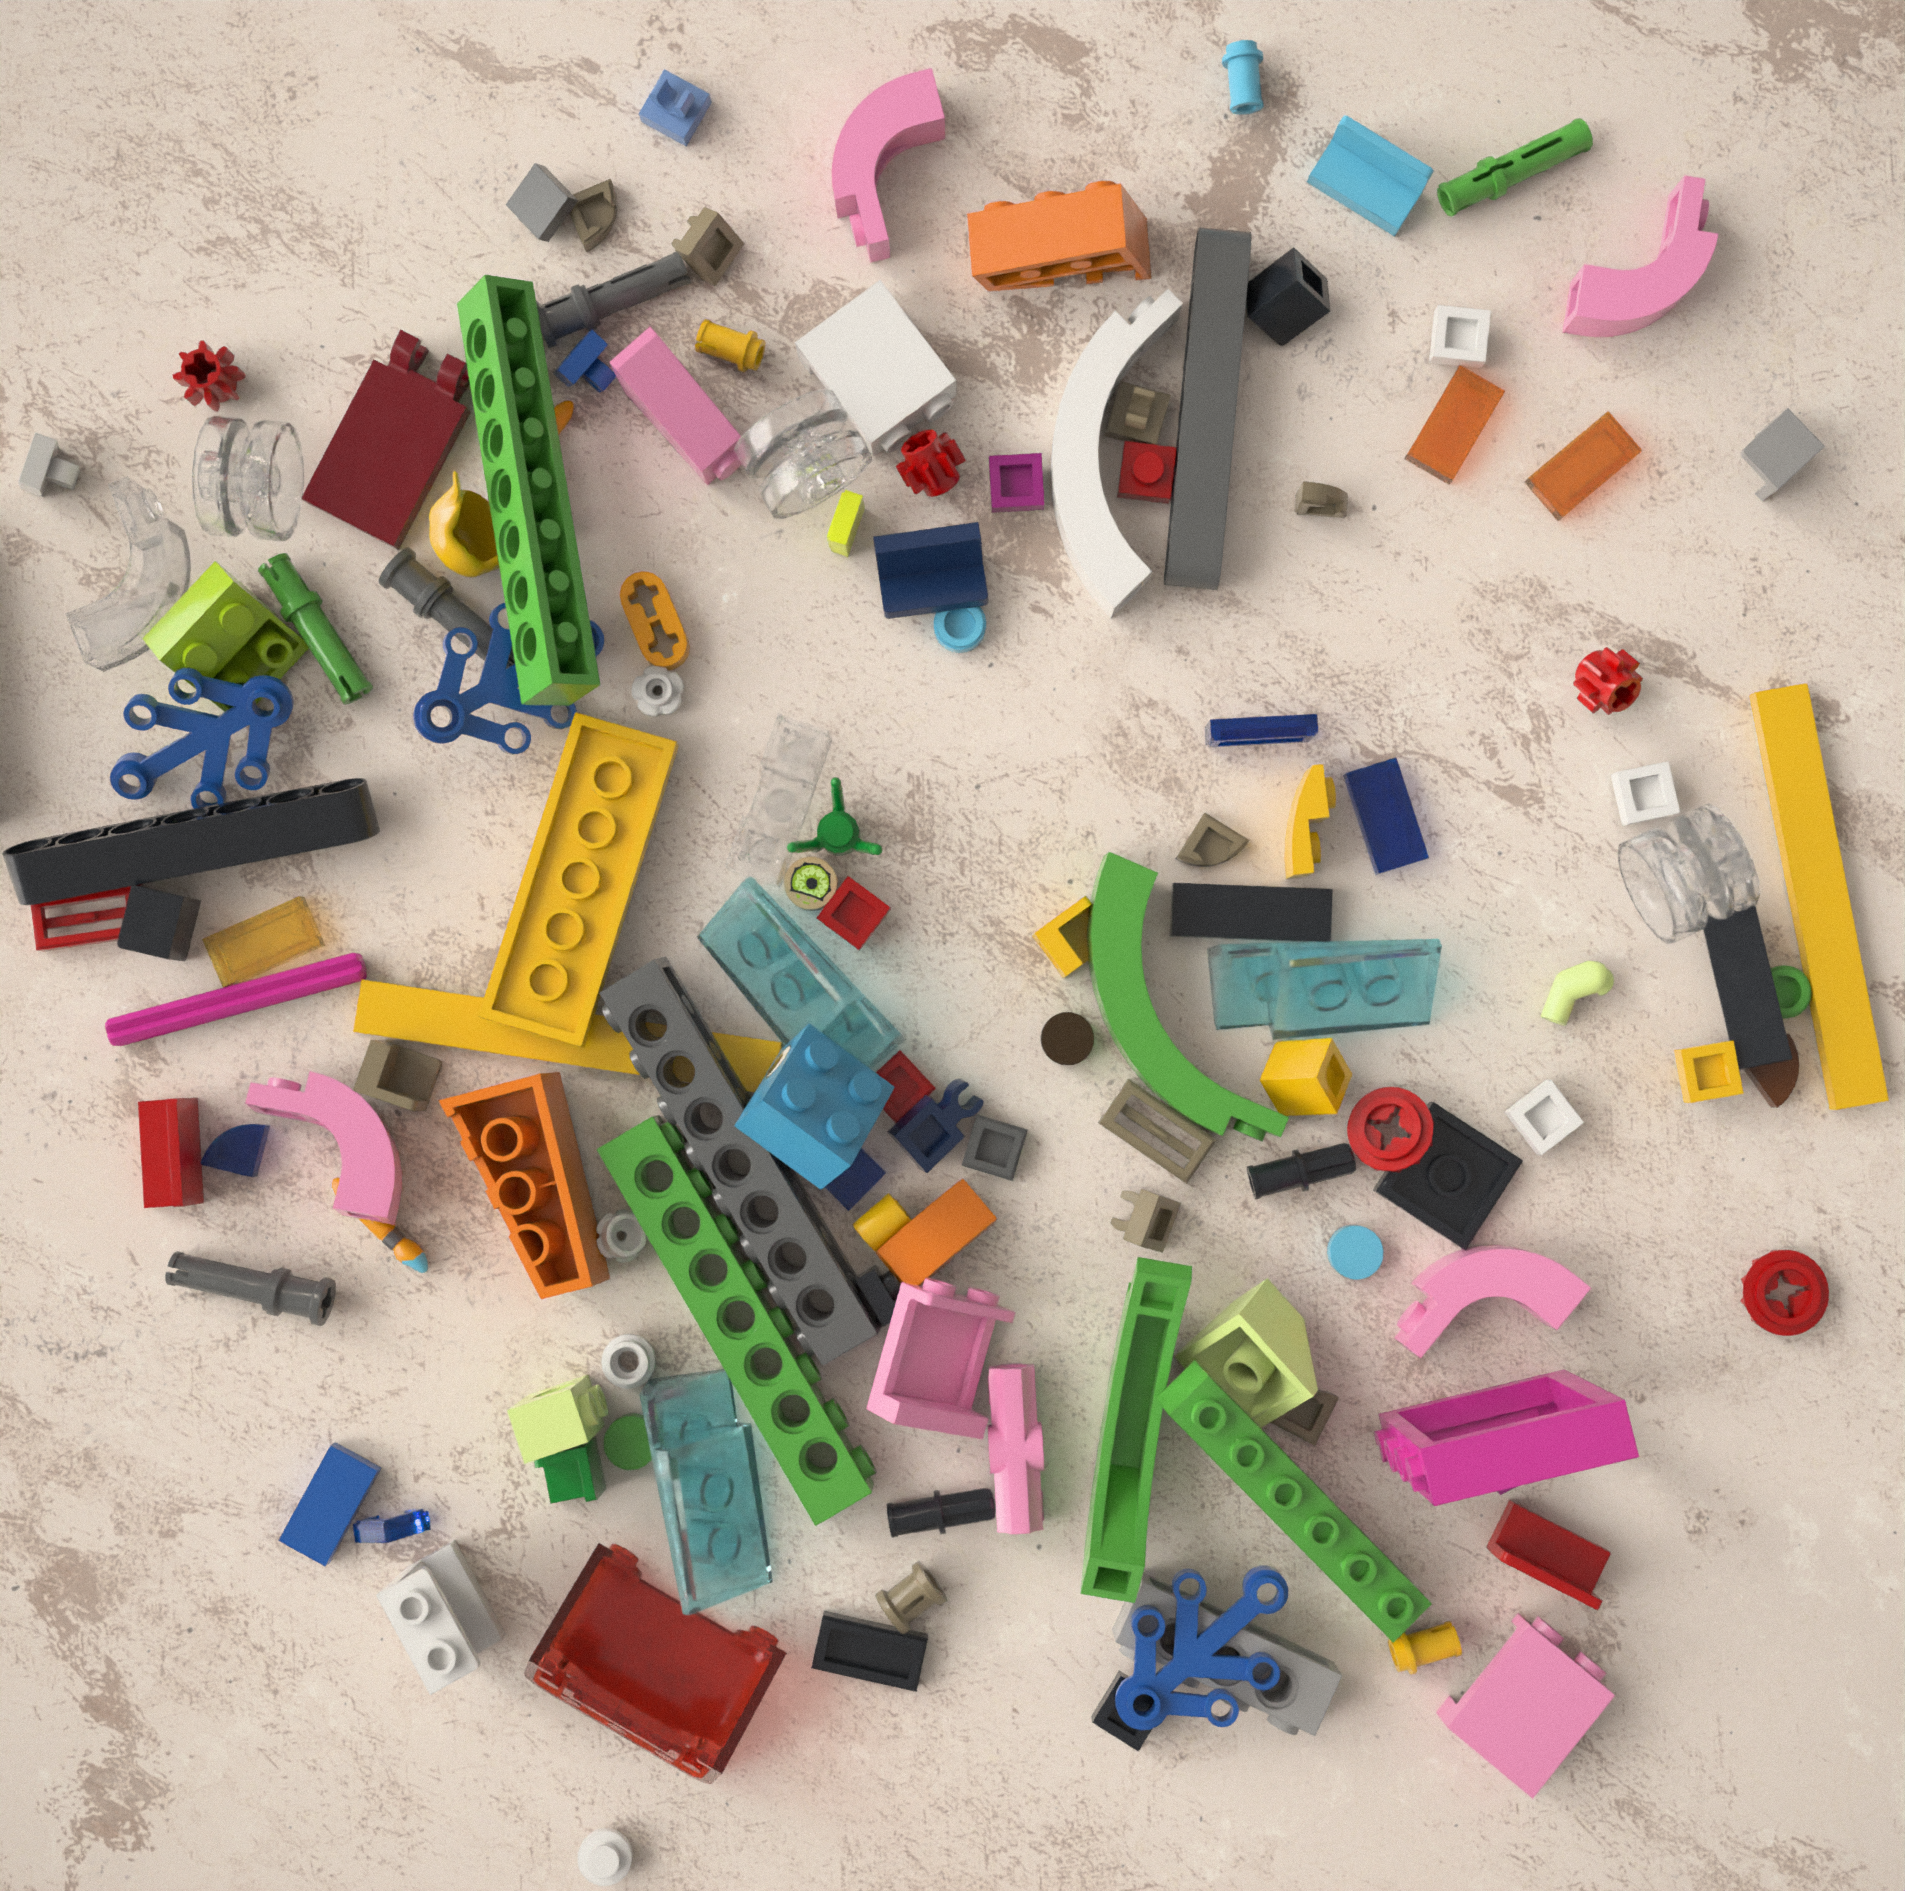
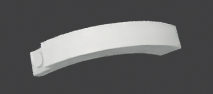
M1169 289L1156 301L1151 296L1142 301L1128 319L1132 323L1131 325L1114 311L1097 330L1081 353L1068 379L1060 402L1054 430L1050 477L1057 527L1065 551L1078 577L1092 598L1110 618L1148 583L1152 570L1131 549L1110 513L1099 473V431L1107 405L1120 381L1138 359L1179 319L1183 303Z

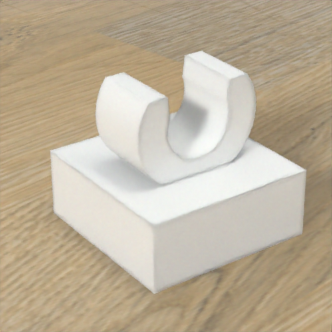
M35 432L18 483L22 490L41 497L43 496L47 481L74 490L80 473L79 466L56 458L59 449L57 440Z

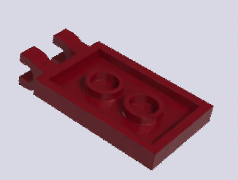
M401 329L393 343L388 366L373 359L301 497L307 504L397 550L400 549L471 413L466 406L458 403L470 385L466 362L447 353L438 371L437 381H432L416 372L424 362L429 350L420 345L421 340Z

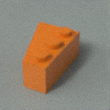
M1097 181L1088 184L1084 191L1069 194L1060 191L1042 192L1034 197V201L1019 204L1009 201L992 202L985 205L983 211L967 214L972 276L987 291L1054 287V278L1077 274H1086V284L1103 283V272L1135 270V280L1152 279L1147 218L1121 183Z

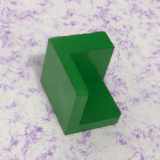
M596 1436L587 1443L534 1460L535 1468L543 1467L550 1504L585 1497V1501L590 1502L598 1500L606 1490Z

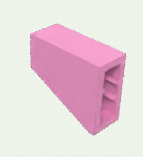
M651 327L646 329L609 362L624 393L707 485L717 477L719 480L728 478L740 467L743 462L741 456L746 452L742 437Z

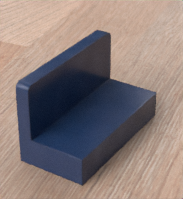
M979 522L873 537L885 618L893 619L979 607L989 603Z

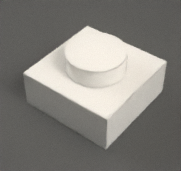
M1438 305L1434 311L1429 363L1482 368L1486 362L1491 310Z
M1669 761L1611 774L1622 826L1680 813Z
M1545 1080L1504 1111L1537 1155H1543L1584 1123L1552 1080Z

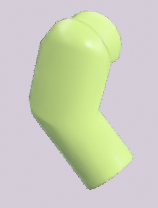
M1585 961L1562 970L1554 979L1541 1017L1550 1022L1566 1026L1576 999L1596 993L1602 996L1612 989L1614 984L1612 972L1603 963L1598 961Z

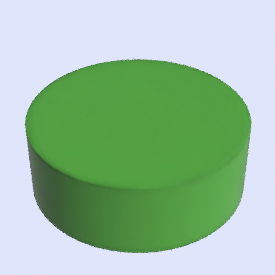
M1786 965L1770 967L1782 1018L1787 1019L1798 1016L1807 1008L1811 1000L1809 980L1803 972L1795 967Z
M637 1413L622 1415L609 1426L605 1433V1454L611 1463L621 1469H640L647 1465L658 1451L660 1442L658 1429L644 1415Z

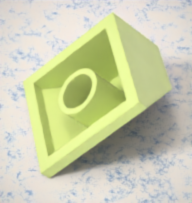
M1268 1278L1234 1300L1174 1356L1185 1369L1195 1360L1261 1428L1312 1398L1318 1391L1304 1318Z

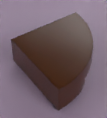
M1787 1033V1039L1792 1055L1791 1061L1744 1070L1771 1108H1778L1788 1099L1798 1079L1799 1057L1796 1045L1789 1033Z

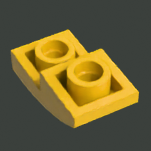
M1323 764L1312 765L1304 772L1291 804L1285 836L1284 862L1286 879L1307 877L1314 873V864L1321 862L1319 836L1317 832H1310L1309 824L1323 822L1330 817L1329 809L1336 806L1334 781L1332 777H1325Z

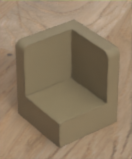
M370 1040L353 1091L411 1111H426L442 1067V1061L384 1040Z

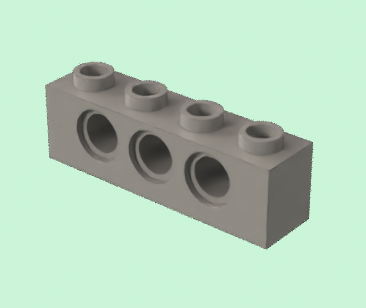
M1143 1572L1135 1603L1124 1602L1112 1631L1115 1642L1121 1645L1119 1651L1134 1661L1135 1634L1131 1626V1617L1138 1607L1143 1605L1156 1607L1162 1613L1165 1627L1175 1623L1177 1599L1171 1585ZM1179 1589L1181 1594L1185 1596H1192L1191 1594ZM1206 1601L1200 1602L1197 1636L1221 1616L1225 1610ZM1152 1615L1143 1616L1138 1622V1628L1145 1633L1154 1631L1158 1625V1619ZM1249 1622L1223 1646L1235 1648L1237 1656L1250 1657L1256 1652L1270 1654L1275 1659L1279 1669L1286 1673L1285 1682L1279 1689L1274 1691L1258 1690L1249 1681L1188 1677L1182 1682V1684L1195 1689L1199 1687L1201 1682L1214 1689L1228 1690L1235 1697L1240 1711L1247 1712L1249 1707L1252 1706L1269 1714L1267 1721L1286 1733L1297 1735L1299 1729L1316 1736L1342 1678V1674L1333 1661ZM1160 1639L1156 1641V1662L1166 1665L1173 1658L1174 1645L1166 1644ZM1265 1662L1258 1663L1254 1667L1252 1674L1256 1679L1261 1680L1266 1672L1272 1670V1666ZM1220 1699L1224 1703L1231 1706V1703L1229 1701Z

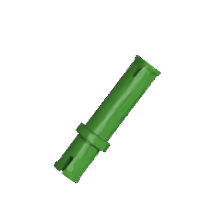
M1576 118L1571 123L1532 140L1496 159L1488 156L1479 160L1475 169L1438 185L1437 196L1442 209L1448 216L1452 217L1457 212L1486 198L1497 200L1507 193V188L1542 173L1582 152L1590 151V147L1593 146V137L1587 123L1581 118Z
M287 553L278 554L268 559L272 567L269 568L267 563H263L258 568V572L265 579L283 607L280 610L285 622L294 624L341 697L342 703L347 705L361 699L362 695L359 692L363 691L364 694H368L373 689V685L371 682H368L320 606L323 600L316 591L309 590Z

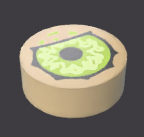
M804 857L795 861L788 868L784 878V888L788 898L797 907L808 911H815L824 908L838 890V879L833 868L823 859Z

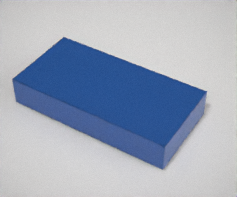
M336 1442L331 1444L278 1541L323 1566L328 1565L382 1467Z

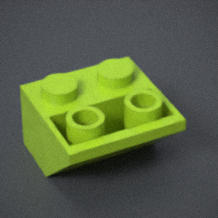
M216 561L142 638L159 661L173 672L182 668H192L200 672L202 676L244 685L249 679L260 675L272 676L280 680L309 649L298 633ZM183 679L196 689L195 685L191 681ZM259 697V698L255 699L256 704H257L263 697ZM210 700L224 712L234 707Z

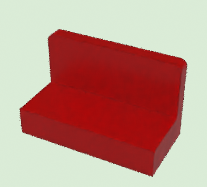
M198 1097L138 1102L144 1208L185 1207L204 1203Z
M1509 1500L1486 1548L1501 1562L1598 1611L1603 1600L1594 1594L1593 1590L1611 1552Z

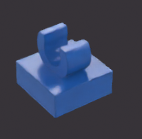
M593 330L585 334L553 372L567 387L574 385L582 376L599 393L603 392L616 377L615 373L597 358L608 344Z

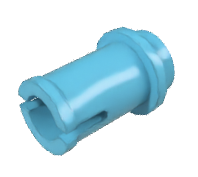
M1240 40L1230 43L1226 46V54L1222 57V65L1228 69L1231 100L1230 111L1233 114H1251L1258 112L1264 107L1259 64L1264 60L1263 52L1257 48V42L1253 40Z

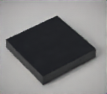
M1429 1102L1427 1107L1435 1123L1432 1137L1433 1146L1428 1148L1421 1158L1420 1164L1405 1168L1400 1173L1385 1171L1373 1191L1461 1249L1466 1250L1523 1160L1435 1102Z

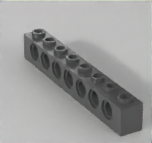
M667 957L652 960L601 991L600 995L606 1003L602 1006V1011L607 1022L615 1032H623L633 1048L629 1055L635 1069L644 1079L650 1077L661 1095L657 1098V1103L662 1114L671 1125L678 1124L688 1141L685 1144V1150L690 1161L697 1170H705L716 1187L712 1190V1194L718 1208L726 1217L733 1216L743 1233L740 1236V1242L745 1253L753 1263L757 1264L760 1262L771 1279L767 1285L773 1300L780 1309L785 1310L788 1308L798 1325L795 1328V1333L804 1351L809 1356L816 1355L821 1365L824 1366L877 1335L882 1328V1324L857 1284L855 1271L795 1171L734 1126L751 1097ZM650 1009L658 1010L666 1018L667 1030L663 1037L652 1035L646 1027L645 1019ZM677 1056H684L693 1063L695 1076L691 1083L682 1082L675 1076L673 1062ZM704 1102L713 1103L721 1110L723 1122L719 1129L710 1128L703 1123L700 1117V1109ZM730 1149H739L747 1154L751 1163L748 1174H738L730 1168L727 1161ZM757 1196H768L776 1202L779 1211L776 1220H766L758 1215L755 1209V1199ZM793 1242L800 1245L806 1253V1264L794 1266L788 1263L782 1254L783 1244ZM813 1289L827 1291L834 1300V1310L829 1312L817 1310L810 1302V1291Z

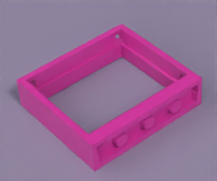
M1565 1369L1379 1413L1378 1416L1382 1429L1374 1431L1375 1442L1379 1446L1383 1463L1389 1462L1392 1472L1397 1471L1403 1482L1408 1481L1413 1491H1418L1433 1506L1639 1457L1625 1399Z

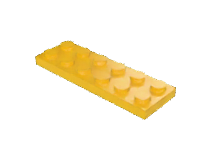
M575 712L478 1017L585 1048L601 997L600 992L603 990L679 748L677 741Z

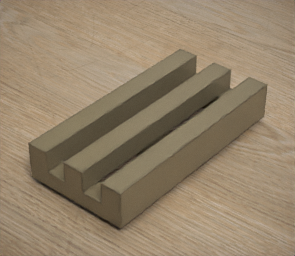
M1127 1079L1119 1094L1114 1098L1110 1107L1098 1122L1186 1184L1217 1141L1214 1137L1129 1079ZM1133 1095L1200 1141L1201 1144L1197 1150L1194 1151L1126 1104L1130 1096ZM1119 1112L1187 1158L1189 1161L1184 1169L1115 1122L1114 1120Z

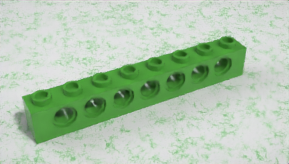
M484 275L457 303L521 704L570 706L600 686V679L535 291L532 281Z
M660 1115L652 1116L596 1150L814 1525L817 1526L871 1494L874 1486L871 1476L877 1473L876 1468L864 1447L859 1445L853 1448L843 1430L850 1425L838 1402L834 1398L826 1402L816 1383L822 1380V1376L811 1356L806 1352L799 1355L789 1336L794 1334L795 1330L787 1314L778 1305L772 1308L766 1299L762 1289L768 1285L762 1271L750 1259L745 1262L734 1243L740 1240V1235L730 1217H726L723 1213L717 1215L710 1203L708 1196L712 1195L713 1189L704 1172L697 1170L695 1167L691 1169L682 1155L681 1150L685 1148L686 1142L679 1129L668 1121L664 1123ZM655 1160L667 1163L672 1169L673 1181L667 1190H657L647 1180V1169ZM680 1207H689L698 1214L700 1228L696 1235L684 1236L675 1229L673 1218L675 1212ZM716 1254L725 1260L728 1268L725 1280L711 1282L702 1275L700 1263L704 1255ZM744 1301L753 1308L755 1321L752 1326L737 1328L730 1323L727 1317V1308L731 1302ZM761 1348L774 1349L781 1356L782 1369L772 1375L760 1372L754 1363L755 1352ZM789 1395L803 1397L809 1404L810 1415L800 1421L788 1419L781 1410V1400ZM817 1442L828 1443L835 1449L837 1461L829 1467L816 1466L809 1459L808 1448Z

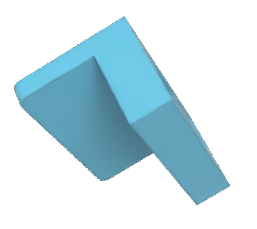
M1344 115L1336 128L1331 142L1311 171L1307 183L1395 237L1423 193L1434 170L1357 121Z

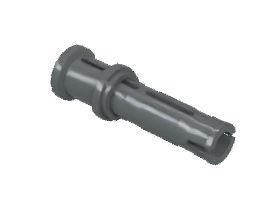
M673 252V254L665 256L660 260L633 269L599 285L597 284L586 289L585 285L579 286L577 284L571 287V293L542 305L536 301L541 332L548 348L556 346L557 339L586 328L588 331L596 330V326L601 325L600 320L613 313L645 302L672 289L690 284L691 280L687 275L688 272L682 257L677 252Z
M407 547L401 550L381 573L379 584L385 589L392 587L413 604V612L418 617H424L425 619L432 617L448 631L458 627L471 630L478 641L475 654L485 661L493 632L491 626L452 594L453 587L448 579L444 576L437 578L416 560V553L411 548ZM454 635L469 648V641L464 635ZM511 647L508 660L515 664L513 648ZM507 662L506 669L511 667L512 664Z
M179 1251L174 1252L167 1267L178 1270L175 1273L168 1271L165 1275L167 1285L182 1286L261 1304L262 1309L269 1315L278 1317L282 1312L309 1318L311 1324L322 1326L327 1321L336 1293L335 1280L324 1277L320 1282L293 1276L291 1270L286 1268L274 1269L271 1273L187 1255Z

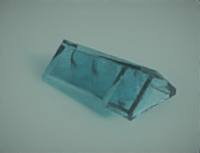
M752 876L740 884L697 936L699 941L784 1045L810 1023L871 1069L907 1040Z
M1439 939L1219 944L1207 948L1216 1030L1269 1025L1272 1038L1276 1040L1429 1025L1442 949Z
M724 1369L649 1379L639 1396L682 1613L692 1615L773 1582L751 1423L737 1422L733 1386Z

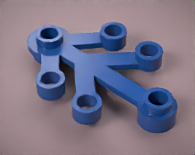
M505 603L496 606L490 613L489 622L493 632L479 683L459 694L466 660L475 654L478 641L475 634L464 627L454 628L445 635L443 650L446 657L437 690L423 695L416 703L413 712L415 727L426 740L444 744L456 740L463 734L497 744L506 754L515 755L526 751L531 743V734L529 729L522 723L511 722L501 725L470 714L488 703L541 718L553 729H564L571 726L574 714L577 712L574 703L570 706H565L568 710V718L564 723H558L552 718L551 708L553 705L521 704L520 691L517 689L519 685L516 666L514 664L506 669L512 647L510 629L503 628L498 622L499 612L506 609ZM590 620L595 655L597 657L604 646V635L601 628ZM461 634L468 639L470 646L467 653L458 654L452 649L451 639L454 635ZM435 707H443L448 711L450 720L445 727H438L433 724L431 712ZM510 728L517 729L522 734L523 741L517 749L509 747L505 742V733Z
M182 668L174 673L168 685V691L173 700L183 705H190L197 702L201 697L234 707L218 716L161 703L148 694H137L129 700L124 708V719L135 730L145 731L151 729L154 725H159L189 733L150 756L137 752L121 756L110 773V782L113 789L124 798L131 800L142 799L150 794L158 777L205 751L201 780L195 786L190 799L191 805L195 809L225 802L227 794L223 781L231 735L250 725L247 753L246 756L240 759L236 767L235 779L242 788L247 790H258L266 784L270 775L267 755L272 728L282 725L287 721L293 710L294 701L287 685L272 676H255L244 685L202 676L200 672L192 668ZM182 679L191 681L196 687V692L186 693L182 691L178 686V681ZM259 697L268 698L272 701L274 709L266 711L256 705L255 699ZM138 705L146 707L151 713V718L142 719L138 717L133 711V707ZM254 766L260 770L262 776L259 778L248 777L243 768ZM130 774L136 776L141 785L136 787L128 784L123 780V775ZM203 791L211 792L217 797L218 801L207 803L201 799L200 793Z
M1259 1565L1247 1572L1242 1582L1243 1596L1198 1636L1199 1603L1206 1596V1583L1202 1575L1194 1569L1187 1568L1177 1572L1172 1580V1590L1177 1599L1173 1658L1157 1673L1156 1641L1165 1632L1164 1618L1162 1613L1151 1605L1140 1606L1133 1612L1131 1626L1135 1634L1134 1670L1131 1676L1121 1682L1115 1696L1117 1712L1125 1724L1137 1730H1150L1159 1726L1167 1715L1205 1717L1217 1727H1228L1236 1721L1239 1714L1238 1704L1231 1692L1225 1689H1214L1208 1695L1175 1692L1173 1690L1188 1677L1249 1681L1258 1690H1269L1278 1683L1280 1669L1275 1659L1268 1653L1256 1652L1250 1657L1214 1654L1259 1613L1272 1614L1279 1611L1285 1605L1288 1599L1287 1583L1277 1569L1268 1565ZM1187 1578H1193L1199 1582L1198 1591L1192 1596H1185L1179 1591L1181 1582ZM1270 1583L1276 1586V1595L1273 1599L1262 1601L1257 1598V1591L1261 1585ZM1146 1615H1152L1158 1619L1156 1629L1149 1633L1142 1632L1138 1628L1139 1620ZM1265 1662L1270 1664L1272 1671L1269 1677L1260 1680L1253 1676V1669L1258 1663ZM1141 1694H1147L1154 1700L1152 1707L1146 1711H1139L1133 1706L1135 1698ZM1224 1699L1231 1703L1230 1711L1226 1715L1216 1716L1211 1712L1212 1705L1217 1700Z

